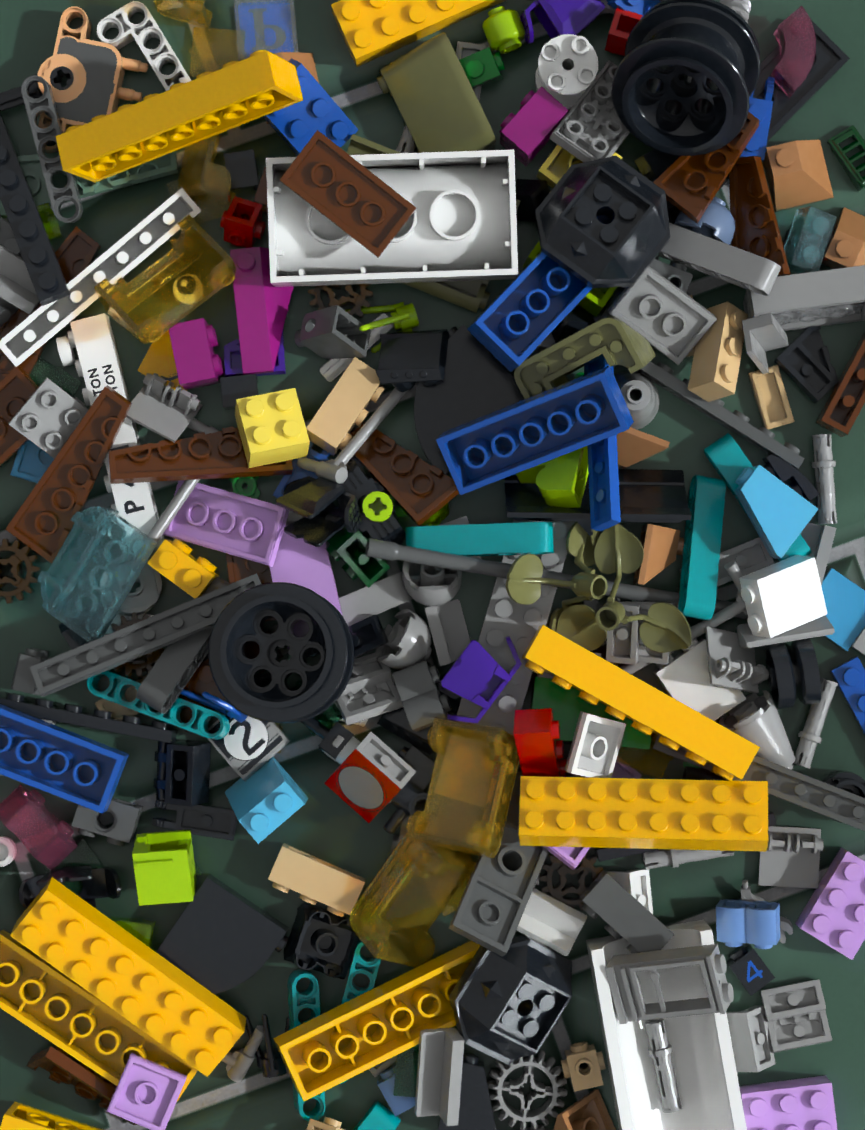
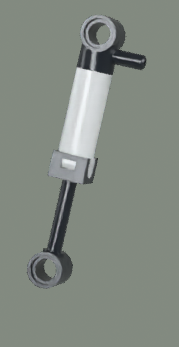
M271 673L262 674L257 678V682L261 687L270 684L272 681ZM314 717L301 721L302 724L323 739L318 745L319 750L340 765L361 743L354 737L353 733L338 722L330 730ZM409 780L389 802L397 810L383 828L389 834H393L406 817H409L417 826H429L435 822L438 816V802L433 795L424 792ZM419 803H427L431 806L432 812L427 817H420L416 814L415 807Z

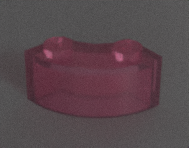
M802 6L780 23L773 33L779 43L780 58L778 65L770 76L775 78V82L788 98L798 90L806 79L813 65L816 52L814 27Z
M20 784L0 804V819L4 826L21 840L32 856L52 871L78 846L71 836L74 830L64 820L59 822L43 805L46 801L35 789L28 791Z

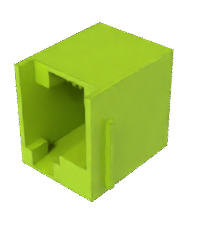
M191 830L137 834L132 857L139 906L193 902L197 878Z

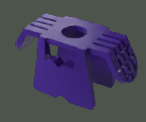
M535 0L520 16L525 29V41L528 44L534 41L531 12H534L550 39L564 34L577 35L597 18L605 9V5L600 0Z
M510 636L505 637L515 664L508 673L476 640H471L441 680L442 687L482 708L475 717L447 714L448 720L478 723L511 680L522 663Z

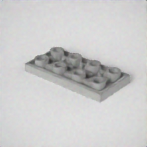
M610 60L549 138L583 163L613 156L630 133L622 124L613 105L612 81L618 66Z

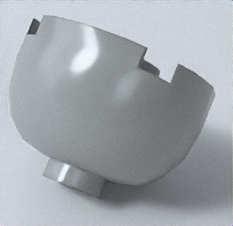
M404 561L402 579L406 592L412 599L425 606H438L452 600L460 590L463 571Z
M403 609L394 616L398 621L393 628L388 624L384 629L389 643L376 648L375 652L376 654L382 653L381 657L376 658L377 661L395 670H402L427 661L432 652L430 647L431 631L425 620L411 610Z

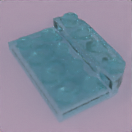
M101 506L89 507L82 512L77 511L71 518V521L75 523L49 570L47 572L41 571L37 581L41 583V596L44 602L41 604L42 607L88 643L104 637L157 545L156 541L118 515L119 511Z

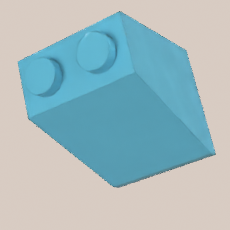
M761 465L745 468L735 481L739 485L735 493L769 555L774 559L782 558L818 511V508Z
M274 757L266 762L249 779L244 781L240 778L225 791L238 821L258 844L305 805L309 799Z

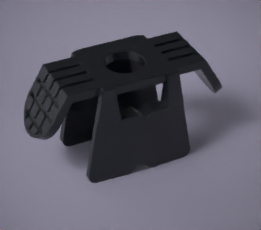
M352 459L346 464L348 471L346 481L342 484L336 483L341 485L345 492L355 495L357 503L361 497L375 491L384 492L389 496L388 492L379 482L368 474L364 475L357 463ZM394 504L391 516L383 522L371 521L365 514L360 512L362 523L358 530L365 538L395 542L398 545L404 542L406 534L397 522L399 518Z
M308 476L294 480L286 485L283 496L276 499L278 506L303 516L298 521L284 527V532L296 539L303 538L305 543L315 547L322 546L345 526L349 533H356L362 523L356 496L345 492L341 485L322 477L315 479ZM335 499H337L339 507L333 504ZM330 513L342 519L334 523L331 520H326L325 517Z
M91 865L65 866L53 869L47 874L36 875L24 880L19 889L20 903L26 909L51 877L63 885L65 881H81L83 889L77 895L94 908H96L95 899L109 897L116 899L121 895V884L117 872L110 867L91 869Z

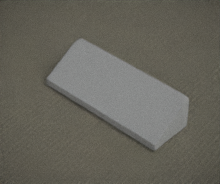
M826 615L772 638L752 635L748 623L737 626L739 646L742 648H753L835 633L834 627Z

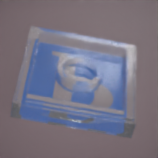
M234 0L239 61L249 58L251 53L258 50H267L273 54L279 52H298L294 0Z

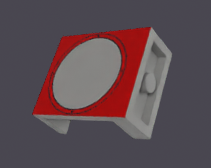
M370 731L324 784L364 820L370 823L399 793L416 771Z

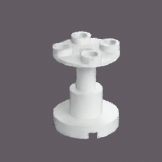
M564 34L551 39L542 47L538 58V68L535 73L536 90L538 91L542 86L565 108L571 109L585 90L594 82L598 72V57L594 47L585 37L574 34Z

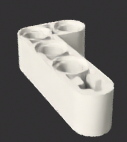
M132 1L104 17L98 23L96 32L100 41L113 45L117 50L134 40L136 41L165 91L170 90V86L178 82L187 83L191 81L153 16L143 3ZM141 12L145 14L144 20L141 23L133 24L130 22V18L134 13ZM108 29H119V34L115 39L105 38V33ZM150 38L160 39V44L156 49L151 50L145 47L146 42ZM166 63L176 65L175 71L170 75L161 73V68Z

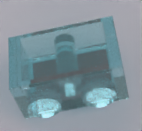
M811 206L796 210L784 246L789 270L798 274L819 271L837 218L836 216Z

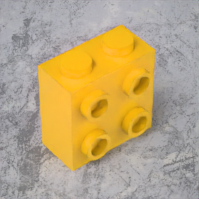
M176 538L173 541L165 539L147 564L194 599L202 596L210 583L219 576L214 572L217 567L204 557L199 556L198 559L190 554L193 549Z

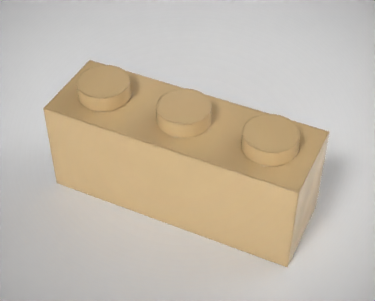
M728 301L707 308L708 311L716 316L717 320L695 345L688 390L707 402L734 395L744 343L742 320L748 319V314Z
M354 357L306 429L311 442L333 456L338 449H344L353 438L349 433L354 425L360 427L368 416L369 411L365 409L371 401L376 403L385 390L381 386L382 384L375 369Z
M285 843L268 877V880L273 881L272 886L286 893L290 889L301 894L300 899L316 905L317 901L328 906L327 910L340 917H343L345 913L351 916L366 881L361 876Z

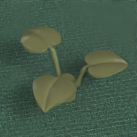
M577 521L571 526L566 539V550L568 554L575 556L574 564L584 571L574 575L571 581L541 578L543 564L540 558L529 553L520 555L513 562L507 574L506 590L509 597L518 604L529 605L540 598L541 584L571 587L577 597L563 600L562 607L557 608L551 616L549 628L555 632L559 617L567 607L573 604H582L581 601L584 600L592 601L593 599L599 600L603 598L608 588L607 580L604 576L595 574V569L588 568L596 564L594 550L601 535L600 531L593 530V535L590 536Z
M620 524L605 529L596 543L594 559L596 566L602 573L612 574L616 572L610 596L596 614L591 607L584 604H573L567 607L559 617L556 632L583 648L593 651L605 642L607 631L615 629L621 622L627 624L628 622L643 620L644 622L639 629V635L647 648L660 653L689 648L691 646L689 624L683 613L674 605L656 602L650 606L648 616L644 614L626 616L623 605L615 601L622 572L631 574L637 571L643 562L644 550L638 538Z

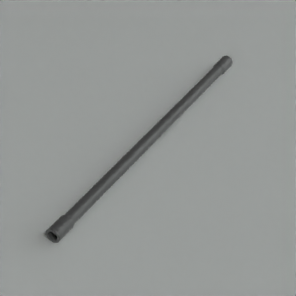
M368 538L365 556L391 561L400 560L507 579V574L512 564L403 546L395 542ZM543 570L541 578L571 581L574 575ZM607 581L608 588L605 596H610L614 584L613 581ZM625 583L619 584L615 596L641 602L673 603L677 608L679 602V593ZM541 584V585H547V586H552V587H558V588H564V589H570V590H572L571 587H566V586H558V585H551V584ZM716 599L714 614L735 602ZM741 612L740 614L734 616V618L747 620L748 615H745L744 612Z

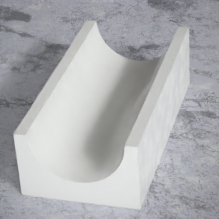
M514 149L350 155L417 208L379 258L280 181V178L296 157L266 158L270 283L275 287L515 279L518 276Z
M704 919L666 926L674 936L661 950L714 944L712 929ZM612 935L586 940L619 1130H747L727 1013L663 1018L668 1044L672 1046L671 1060L682 1109L679 1111L664 1113L653 1059L648 1053L650 1045L645 1022L648 1020L619 1024L605 970L613 955L631 954L626 948L630 943L622 936L617 940ZM700 965L656 970L660 974L659 983L664 1002L708 997ZM651 970L637 972L645 1004L659 1003L654 981L650 979Z

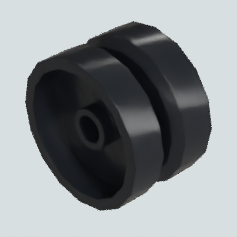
M810 638L792 641L790 654L784 643L766 645L765 660L766 669L769 670L768 684L777 709L793 707L796 701V693L803 705L820 703L821 681L819 667Z

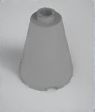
M629 371L614 375L634 421L631 428L638 430L645 427L654 419L659 409L660 399L655 384L647 376L638 372L630 374ZM630 393L635 394L638 398V401L632 400L630 398Z
M763 691L764 695L760 697L756 693L746 696V700L728 711L730 715L726 720L723 717L720 718V725L760 747L755 756L792 770L795 755L774 699L768 691Z

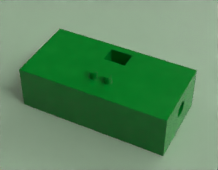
M534 678L530 709L552 708L554 721L559 720L560 739L558 740H563L565 745L572 744L580 711L626 724L619 750L647 753L650 750L651 736L631 727L633 723L631 719L625 717L624 720H619L605 712L606 705L598 702L597 705H592L578 697L580 691L572 686L570 690H566L551 681L552 678Z

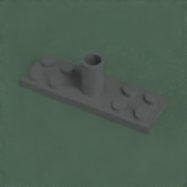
M519 771L512 777L449 926V929L502 957L508 952L548 854V850L543 846H520V778L523 775Z

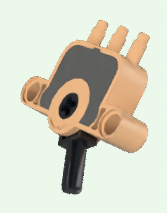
M71 6L63 11L53 56L48 57L41 64L38 73L35 74L45 79L51 86L63 133L66 132L68 127L92 122L91 119L95 116L109 115L116 112L119 99L140 102L142 100L141 92L122 87L125 70L145 73L148 71L147 63L122 57L113 45L90 40L92 24L86 12L77 6ZM76 17L83 19V24L80 28H69L72 19ZM63 76L68 78L67 86L62 87L60 84L62 83L61 78ZM40 82L33 83L29 88L31 98H39L44 93V86ZM21 86L0 93V111L24 105ZM43 112L40 114L38 126L42 129L49 127L52 123V116L48 112ZM57 143L54 146L46 145L45 152H59Z

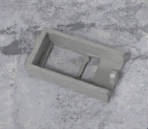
M718 944L613 955L605 967L619 1024H627L631 1021L710 1013L725 1014L734 999L733 987L731 983H727L725 975L727 969L726 959L723 954H720ZM700 965L708 997L664 1002L659 983L660 974L656 970ZM651 970L650 979L654 981L659 1003H644L637 972Z

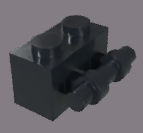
M182 740L167 743L158 741V751H155L154 761L157 762V778H154L153 785L156 788V800H165V804L190 807L209 802L210 742Z

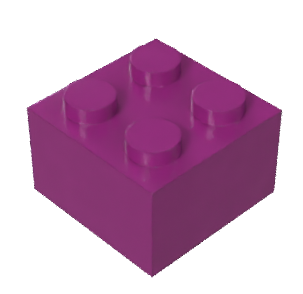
M542 86L536 93L531 90L521 101L520 111L516 115L511 112L500 125L502 128L499 131L501 133L499 143L506 150L514 149L515 158L524 166H527L549 142L553 131L569 111Z
M204 318L168 325L179 385L185 390L219 384V376L224 375L221 357L215 354L214 346H218V338L213 325H209Z

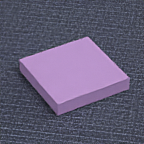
M131 1053L107 1112L150 1130H165L187 1076Z

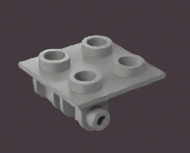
M147 373L143 380L145 385L131 401L132 405L126 417L175 443L203 405L201 400L197 399L196 394L189 393L179 385L174 390L173 382L170 381L166 386L167 380L159 377L156 373L153 375Z
M46 378L8 424L55 459L89 409L84 406L85 404L77 397L73 398L49 378Z
M705 627L710 684L759 693L758 684L768 679L769 670L764 665H756L754 647H740L738 634L735 632Z
M768 827L767 852L760 851L758 885L818 889L820 851H823L821 828Z

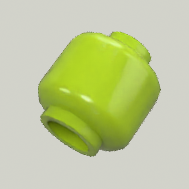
M504 6L490 10L488 12L489 17L482 24L490 48L500 51V54H505L521 47V41L525 38V29L518 12L513 9L505 10Z

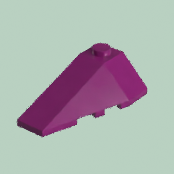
M252 247L230 250L243 375L274 372L285 319H287L288 307L295 286L275 287L270 283L268 248Z

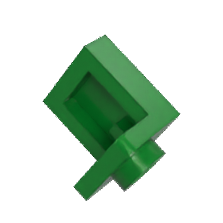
M490 47L459 60L473 89L495 79L498 81L504 79L501 73L502 70H505L503 60L499 52L494 54Z

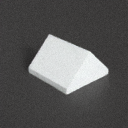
M580 711L564 770L589 778H612L626 724Z

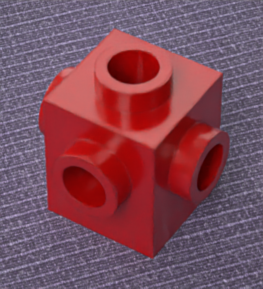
M234 196L229 209L224 211L220 222V227L224 228V241L235 246L252 248L256 239H261L265 231L266 222L262 221L263 205Z

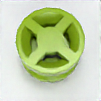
M371 492L363 500V512L371 521L383 522L391 516L393 502L384 492Z

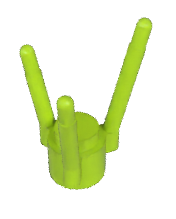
M403 302L394 305L370 307V309L363 307L361 309L363 314L391 312V317L361 325L359 327L360 331L393 323L395 330L401 329L398 332H411L413 327L419 326L418 317L412 303L404 305ZM381 342L371 348L372 353L380 350Z

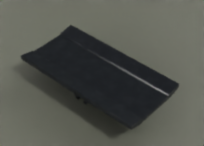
M618 469L621 522L680 523L682 520H691L692 514L688 506L683 470ZM516 474L504 478L507 518H513L516 521H577L588 535H593L590 520L589 474L580 508L549 506L546 504L536 483H520Z

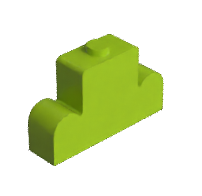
M587 446L516 473V476L520 483H536L547 505L580 508L589 474Z

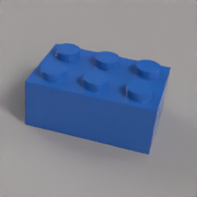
M291 58L288 62L296 67L303 101L265 115L263 118L297 156L317 130L341 148L352 137V134L358 131V128L304 65Z

